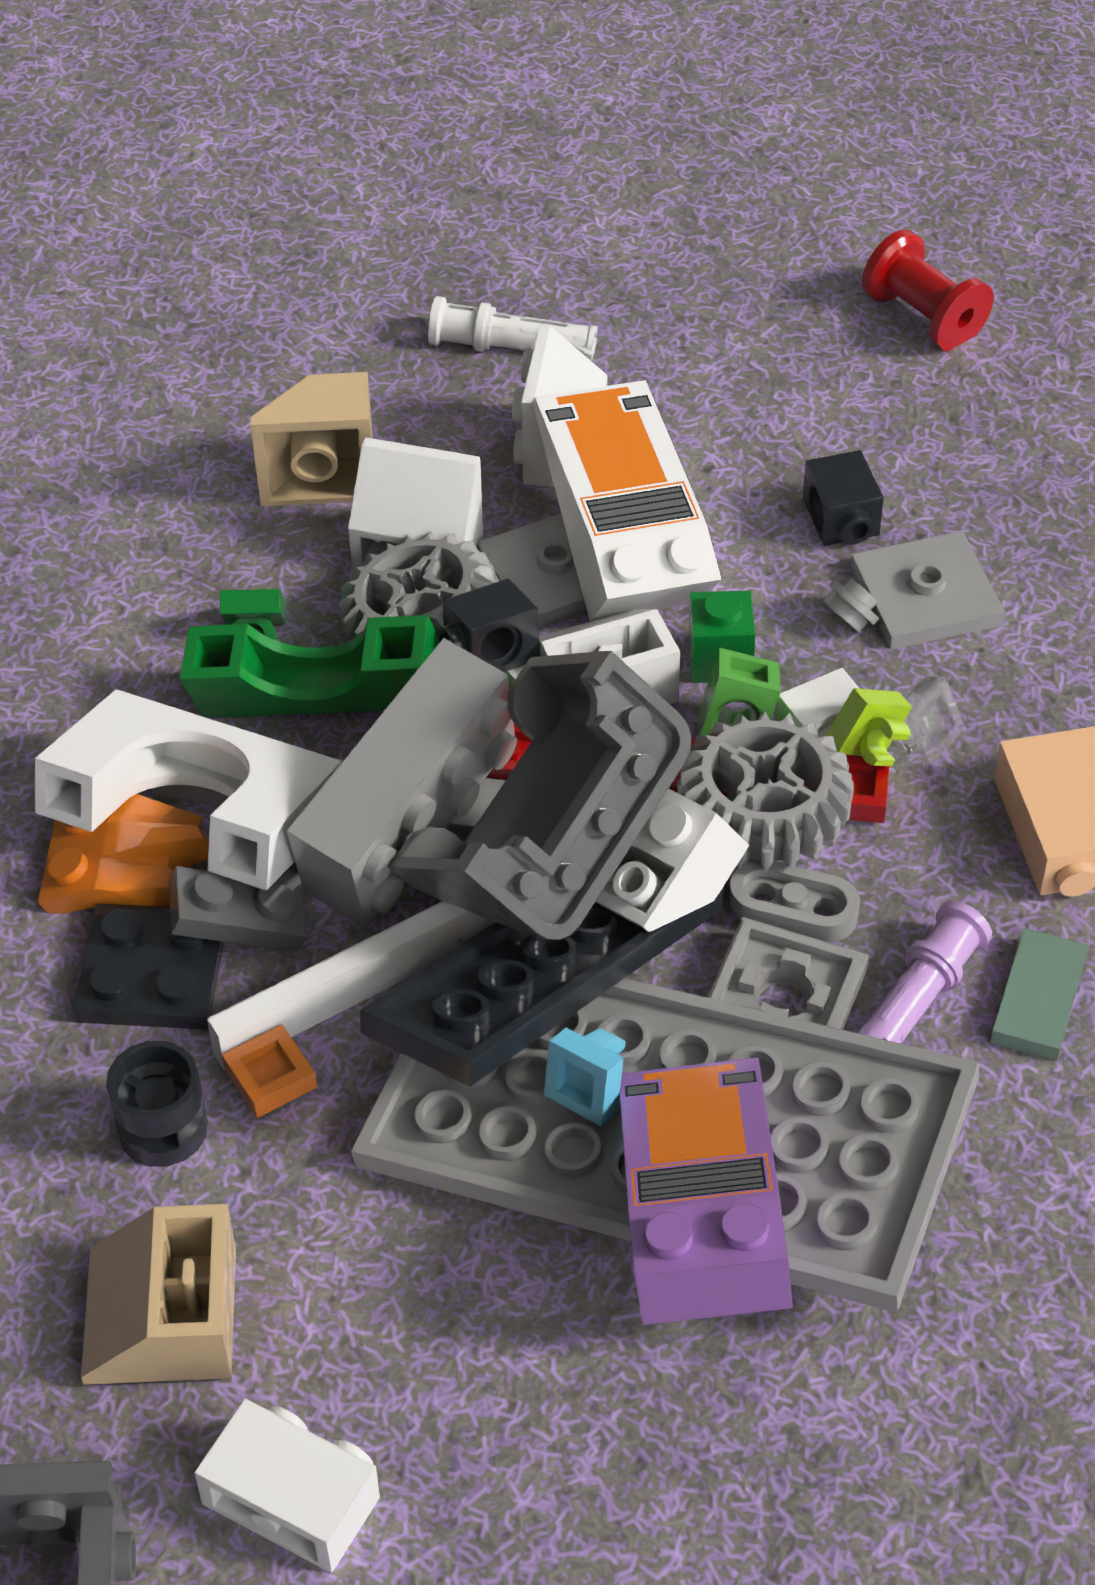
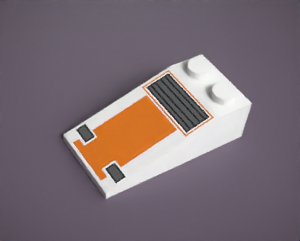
M646 380L534 397L532 403L589 621H595L630 610H661L690 604V592L712 591L720 582L721 576L707 524Z

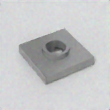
M742 917L707 998L788 1017L789 1009L776 1008L764 1001L760 1006L758 1000L761 993L771 985H792L800 989L806 996L807 1002L805 1011L789 1017L844 1030L868 969L869 954Z

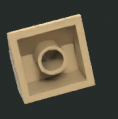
M368 372L309 374L250 417L260 506L353 502L361 447L365 437L373 438Z

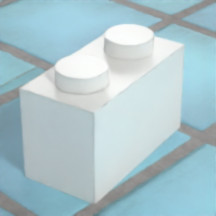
M246 1398L194 1472L203 1505L330 1573L334 1571L380 1498L376 1466L373 1465L370 1457L359 1447L341 1439L331 1443L308 1431L303 1421L290 1411L278 1406H272L267 1410Z

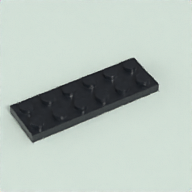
M723 888L713 902L651 932L644 930L596 902L580 926L571 935L560 940L534 938L495 922L360 1009V1033L447 1075L453 1080L471 1087L721 911Z

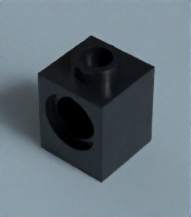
M858 450L806 460L802 499L823 545L827 546L843 542L854 545L867 540L869 537L879 536L884 496L862 451Z
M509 578L442 600L444 626L439 628L438 637L440 642L445 638L503 672L525 665L530 657L540 656L538 607Z

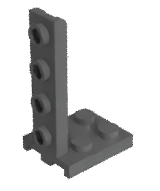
M110 1460L0 1465V1545L30 1544V1550L38 1554L66 1555L77 1550V1542H80L78 1585H122V1581H133L136 1573V1538L134 1531H129L130 1509L129 1507L122 1508L123 1492L119 1482H111L112 1465Z

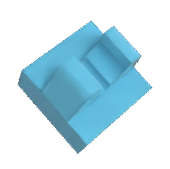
M564 1028L549 1040L544 1096L602 1126L618 1111L624 1057L618 1054L625 1048V1040L602 1028L585 1036Z

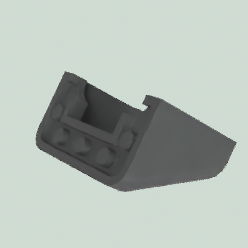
M612 651L530 657L508 693V710L511 720L532 742L465 842L445 828L426 827L415 831L406 840L389 868L410 886L425 894L531 937L560 940L571 935L588 914L681 770L691 750L690 730L681 714Z

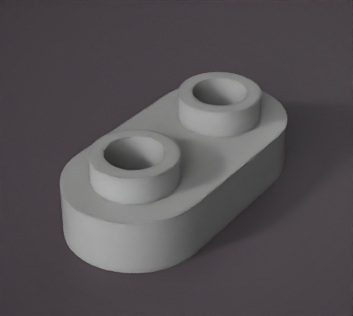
M750 860L740 869L738 867L731 876L729 904L733 913L740 920L742 917L831 943L845 939L855 930L858 923L860 897L855 887L841 877L794 866L792 870L786 863L773 861L766 872L759 860ZM766 895L772 900L766 902L755 899L753 896ZM821 910L831 911L835 915L823 916L815 913Z

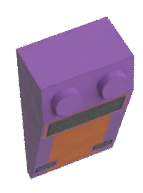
M759 1057L622 1073L620 1102L634 1274L643 1325L793 1308L786 1238Z

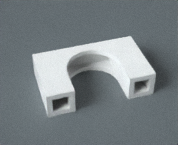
M115 689L35 758V813L93 832L126 800L147 789L167 785H191L220 792L229 798L210 815L208 871L267 891L295 861L286 832L287 829L340 766L342 761Z

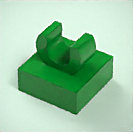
M281 589L220 590V616L225 625L249 624L254 629L262 630L265 636L278 641L273 625L286 624V601Z

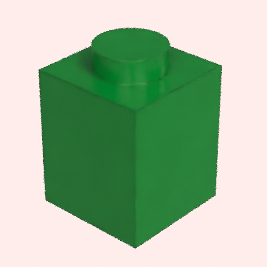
M751 590L690 592L688 643L691 682L708 683L719 648L754 656L756 634Z

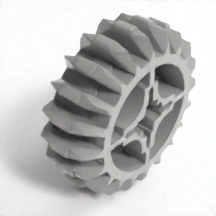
M432 532L428 533L424 539L415 541L408 535L405 543L396 546L386 542L385 551L379 555L366 554V566L350 569L351 581L341 586L342 598L338 603L340 609L339 617L348 642L358 637L366 626L367 618L429 615L438 635L439 628L444 626L442 600L498 582L499 580L495 574L492 562L488 560L485 552H480L475 547L473 541L458 543L454 533L447 535L441 540H436Z
M763 710L758 720L748 721L738 712L732 727L715 721L710 731V736L697 735L695 743L692 745V751L689 752L687 760L681 768V779H678L677 793L717 813L749 845L738 862L739 869L751 859L759 860L766 872L773 863V860H782L793 870L796 862L799 860V854L816 860L819 852L822 851V845L834 846L837 837L840 835V828H845L846 821L850 817L851 801L853 798L854 782L851 781L852 774L849 773L846 754L836 752L837 747L834 743V737H818L814 722L797 727L794 726L795 723L790 713L782 721H774L769 719L765 710ZM719 789L728 793V797L726 798Z

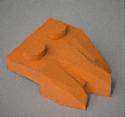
M135 794L117 808L93 832L55 820L38 903L47 913L67 914L95 907L96 904L151 907L170 906L169 881L176 866L189 868L208 859L209 837L198 827L203 817Z

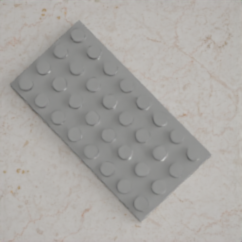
M458 939L454 949L466 940ZM624 978L471 1087L400 1053L351 1150L355 1167L631 1241L620 1094L617 1113L602 1126L545 1097L544 1088L549 1040L564 1028H568L582 1036L602 1028L626 1042L625 1048L618 1054L624 1057L622 1073L759 1057L781 1202L791 1285L898 1313L979 1080V1062Z

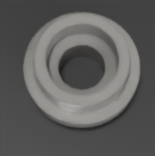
M851 578L844 586L835 579L828 585L832 591L823 602L857 632H860L868 622L874 625L880 619L871 611L878 603V600L854 579Z

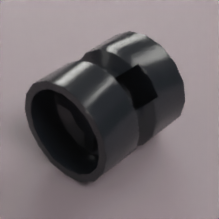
M145 1041L130 1046L116 1057L108 1070L106 1088L123 1151L134 1161L149 1167H168L188 1159L199 1150L205 1140L208 1125L199 1073L193 1057L181 1046L168 1041Z

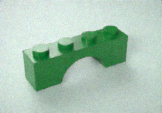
M429 615L367 618L366 626L358 637L341 645L323 648L300 647L282 643L263 635L249 624L189 626L180 681L201 716L208 718L384 711L437 647L440 639Z

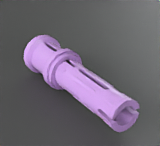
M955 900L945 901L936 912L935 919L937 923L925 939L916 940L909 947L906 953V970L858 1033L902 1043L938 993L946 992L958 985L963 977L962 967L974 950H982L991 940L992 930L983 915L963 902Z

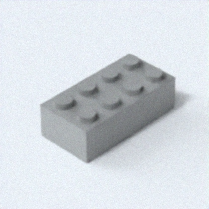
M445 638L441 640L287 829L286 832L305 893L364 927L378 913L384 915L396 905L403 892L404 880L392 871L389 866L406 840L415 831L426 827L446 829L455 816L463 817L466 815L478 797L480 784L493 768L499 770L504 767L515 750L517 738L515 737L514 723L508 710V693L510 691L508 674Z

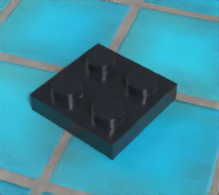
M96 904L72 1010L75 1023L208 1030L207 1019L211 1017L224 942L171 934L170 907Z

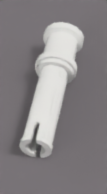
M436 296L430 313L428 341L430 345L436 346L441 341L473 345L474 351L478 352L490 350V346L524 351L525 348L534 349L539 326H550L592 361L597 342L595 336H597L598 327L497 313L496 308L491 307L490 303L482 302L479 307L447 303L445 297Z

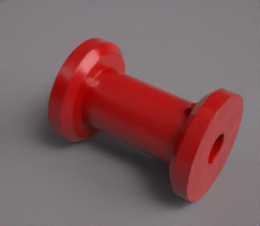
M907 229L896 231L886 237L869 257L862 275L864 292L878 302L899 297L931 320L930 337L932 342L944 351L948 352L977 335L986 323L992 310L994 294L991 287L977 278L968 279L956 284L924 261L925 245L921 237Z

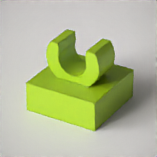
M853 688L826 736L834 737V743L837 747L836 752L846 755H861L870 765L892 767L895 759L888 753L887 749L893 740L908 741L911 736L910 729L904 721L912 706L898 691Z

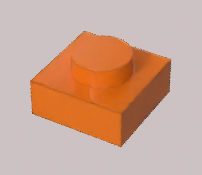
M282 1024L222 1054L224 1071L256 1118L317 1088L315 1071Z

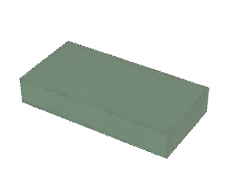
M1024 928L993 1027L990 1043L1057 1061L1089 945Z

